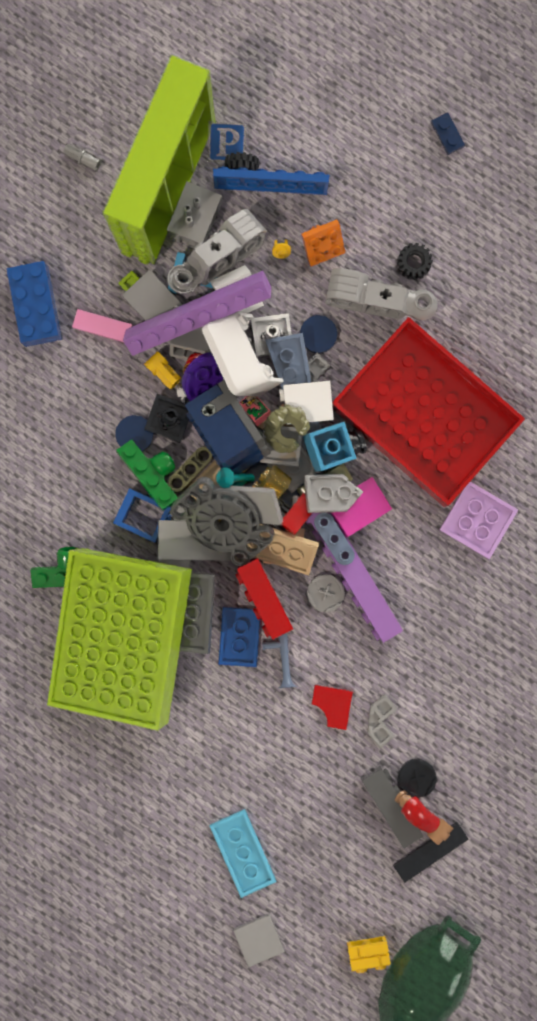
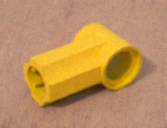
M157 351L144 365L171 390L182 378Z

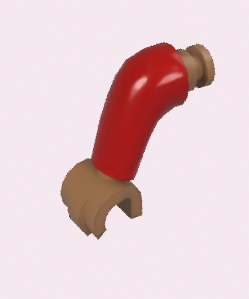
M405 790L396 796L395 801L400 803L402 814L413 826L427 832L428 837L437 845H440L443 840L446 841L450 836L449 833L454 829L444 819L438 818L431 813L416 796L411 797L407 795Z

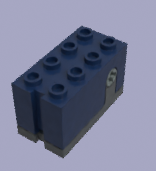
M225 380L218 383V386L215 385L185 404L189 411L185 414L221 469L229 468L234 474H240L262 460L263 457L265 458L271 454L264 439L235 395L229 390Z

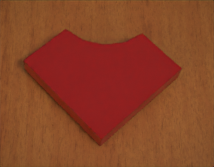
M314 685L311 704L319 707L325 713L327 727L347 729L353 691Z

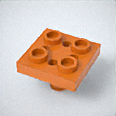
M337 219L321 226L316 225V228L313 226L311 230L301 233L310 267L345 253L340 223Z

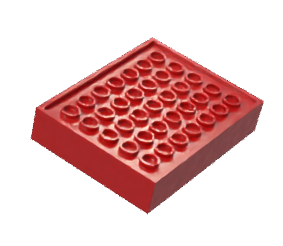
M410 317L401 324L332 402V408L354 429H360L364 438L443 507L449 506L525 420L520 413Z

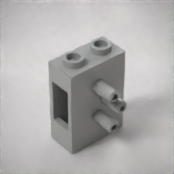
M186 182L167 228L170 239L178 243L184 241L193 249L199 243L206 242L223 202L222 195Z

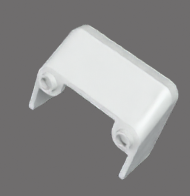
M241 312L209 322L202 327V332L231 393L236 396H261L284 381L282 378H273L272 369L268 365L259 363L245 333V330L248 329L249 320L254 317L252 314Z

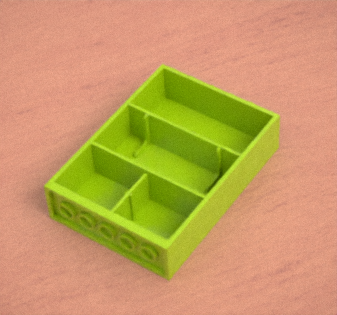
M173 55L170 57L103 212L118 248L121 250V254L129 258L133 255L146 265H149V263L155 264L168 234L167 228L185 184L191 181L211 134V125L216 123L210 70Z

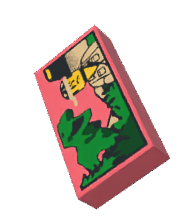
M247 396L239 402L256 426L267 420L271 413L257 396Z

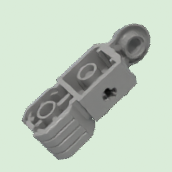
M248 209L240 210L221 225L219 233H214L209 240L196 245L193 252L188 256L187 262L174 266L168 272L167 282L170 288L177 293L188 294L201 284L206 286L211 280L218 278L233 268L236 263L255 253L263 245L264 233L267 230Z
M344 268L332 269L325 301L331 307L397 320L402 319L405 315L411 316L416 320H427L437 311L436 297L428 290H409L397 283L387 285L383 284L381 280L368 281L369 276L359 271ZM424 300L427 303V307H420L418 301Z

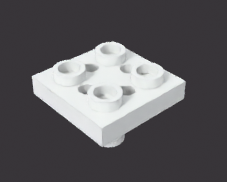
M289 313L251 319L256 357L270 355L265 342L266 339L281 337L280 333L281 335L284 333V336L292 335Z

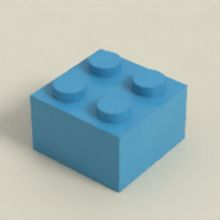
M345 422L303 436L314 472L323 471L357 459Z

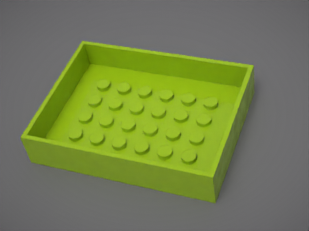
M85 548L69 550L47 705L157 731L167 725L170 716L192 569Z

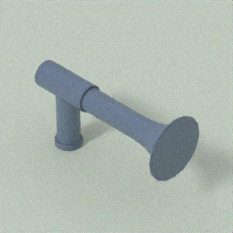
M287 634L279 636V641H262L263 650L280 648L283 680L278 688L298 687L293 684L290 676Z

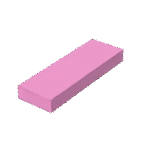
M77 309L72 328L123 342L126 329L133 325Z

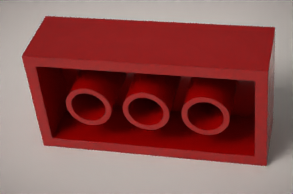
M256 559L238 568V573L235 575L240 585L244 583L247 589L244 593L248 601L254 602L256 607L253 608V611L258 620L262 618L265 625L261 627L266 637L271 636L273 640L293 630L259 560Z

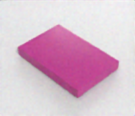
M373 477L356 486L363 493L347 512H330L346 538L392 510Z

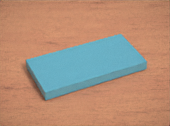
M245 809L209 825L241 898L276 882V878Z

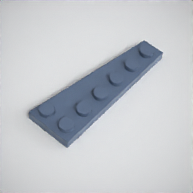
M303 333L265 340L278 378H282L284 381L280 384L282 390L283 385L312 383ZM309 422L310 430L307 434L320 430L319 422ZM302 436V440H301L302 447L304 448V450H307L306 445H305V442H304V439H303V436Z

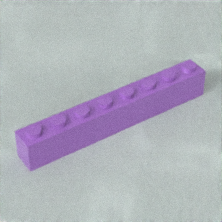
M260 271L126 329L123 342L132 356L205 326L209 322L224 318L271 298V285L264 271Z
M312 513L306 524L312 525L314 529L312 531L313 536L317 541L321 540L324 545L321 549L325 556L332 558L334 563L331 565L336 574L341 573L344 578L341 581L347 591L351 590L354 596L351 599L356 607L360 606L364 613L361 615L366 624L371 623L374 628L371 632L377 641L380 639L384 643L402 632L403 629L348 538L346 540L352 547L355 557L352 563L341 565L336 561L314 526V519L320 513ZM321 519L320 521L322 526H326L328 523L326 519ZM336 535L331 536V541L336 543L338 537ZM345 551L341 554L343 559H347L349 556Z

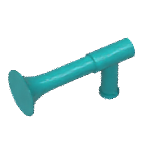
M229 468L220 469L216 475V481L222 488H229L231 486L242 487L245 483L253 482L255 479L253 474H234Z

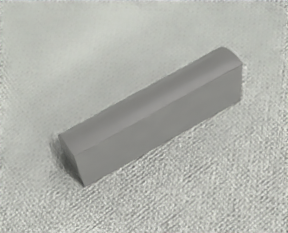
M202 327L171 339L169 356L187 360L194 353L205 354L211 352L203 335Z

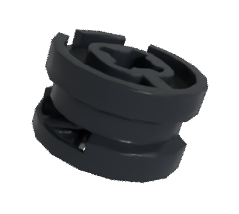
M355 428L352 432L348 431L355 455L366 453L367 445L361 430Z

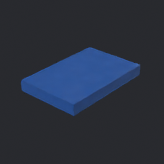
M223 607L218 665L257 667L260 619H257L253 609Z

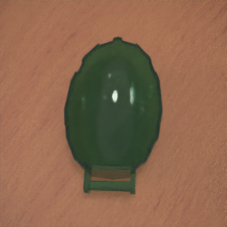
M448 915L440 926L438 924L432 925L413 935L395 954L391 965L383 977L378 999L380 1021H447L461 1005L471 984L473 954L481 943V937L478 935L474 936L452 921V918ZM447 928L468 940L470 945H466L446 931Z

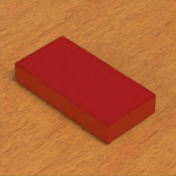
M304 493L284 516L281 524L282 527L294 536L312 515V513L307 511L306 495Z

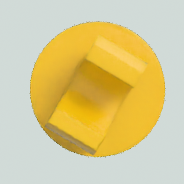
M287 239L284 240V243H277V240L274 241V247L272 248L274 257L284 259L291 254V247L288 245Z

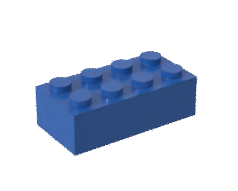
M44 261L6 268L21 344L29 347L62 340L47 264Z

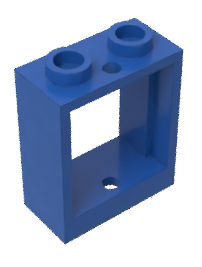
M129 488L113 523L157 543L158 526L153 536L124 523L136 497L159 507L152 498ZM171 507L165 509L160 520H171Z

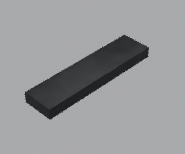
M458 822L451 825L454 829L449 833L450 836L446 841L443 840L440 845H437L430 839L393 864L404 883L469 840Z

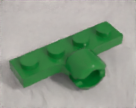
M130 440L116 450L119 457L162 511L174 503L178 497L164 480L168 474L175 470V463L168 453L161 451L154 457L147 458L133 440Z
M60 548L56 553L58 565L55 567H32L30 570L32 588L64 587L69 550L78 548Z

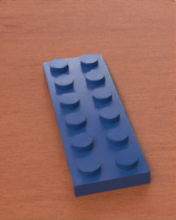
M228 167L213 168L215 189L327 195L329 175L323 172L307 174L304 171L289 173L285 170L270 172L266 169L252 171L247 168H238L237 170L229 169Z

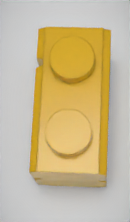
M385 936L347 942L352 971L364 973L370 968L383 970L388 965H391Z

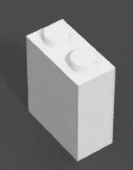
M330 381L283 385V390H279L280 401H284V406L301 407L309 422L334 420Z

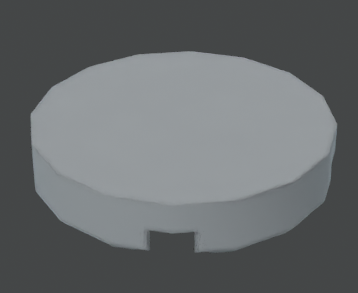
M323 574L317 576L307 587L309 603L320 612L328 613L335 611L341 606L345 597L343 584L332 575Z

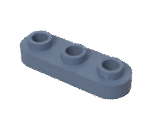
M328 513L318 514L314 519V526L336 561L341 565L352 563L355 553L332 516ZM321 519L327 520L326 526L320 524ZM336 535L338 541L336 543L332 542L331 536ZM345 551L348 553L349 556L347 559L342 558V552Z

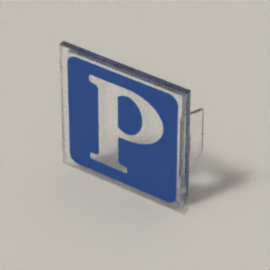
M209 122L208 161L225 162V156L228 154H236V152H240V154L246 153L247 123Z

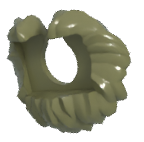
M291 405L280 406L279 409L271 412L267 417V420L264 422L265 426L263 429L265 432L263 433L266 436L265 440L270 443V446L275 451L291 453L297 450L299 444L294 438H286L281 434L282 425L291 423L295 426L299 435L305 436L310 430L309 421L306 419L305 412L301 407L295 408Z

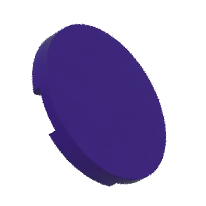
M212 352L195 358L184 372L182 389L190 401L215 385L218 386V383L224 380Z

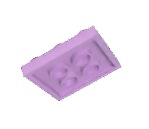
M469 482L461 491L439 531L486 559H490L518 509L476 484Z

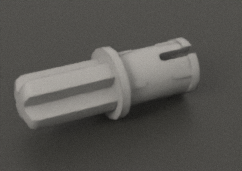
M67 144L64 148V154L77 160L78 164H84L94 171H97L101 160L88 154L86 150L82 151L71 144Z

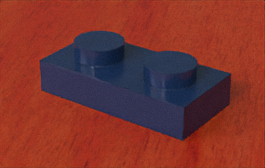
M448 112L431 120V125L447 155L465 147V143Z

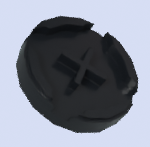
M420 758L411 759L401 766L398 773V783L402 791L405 790L407 792V795L411 797L416 796L417 798L427 796L436 786V772L433 766L426 760Z

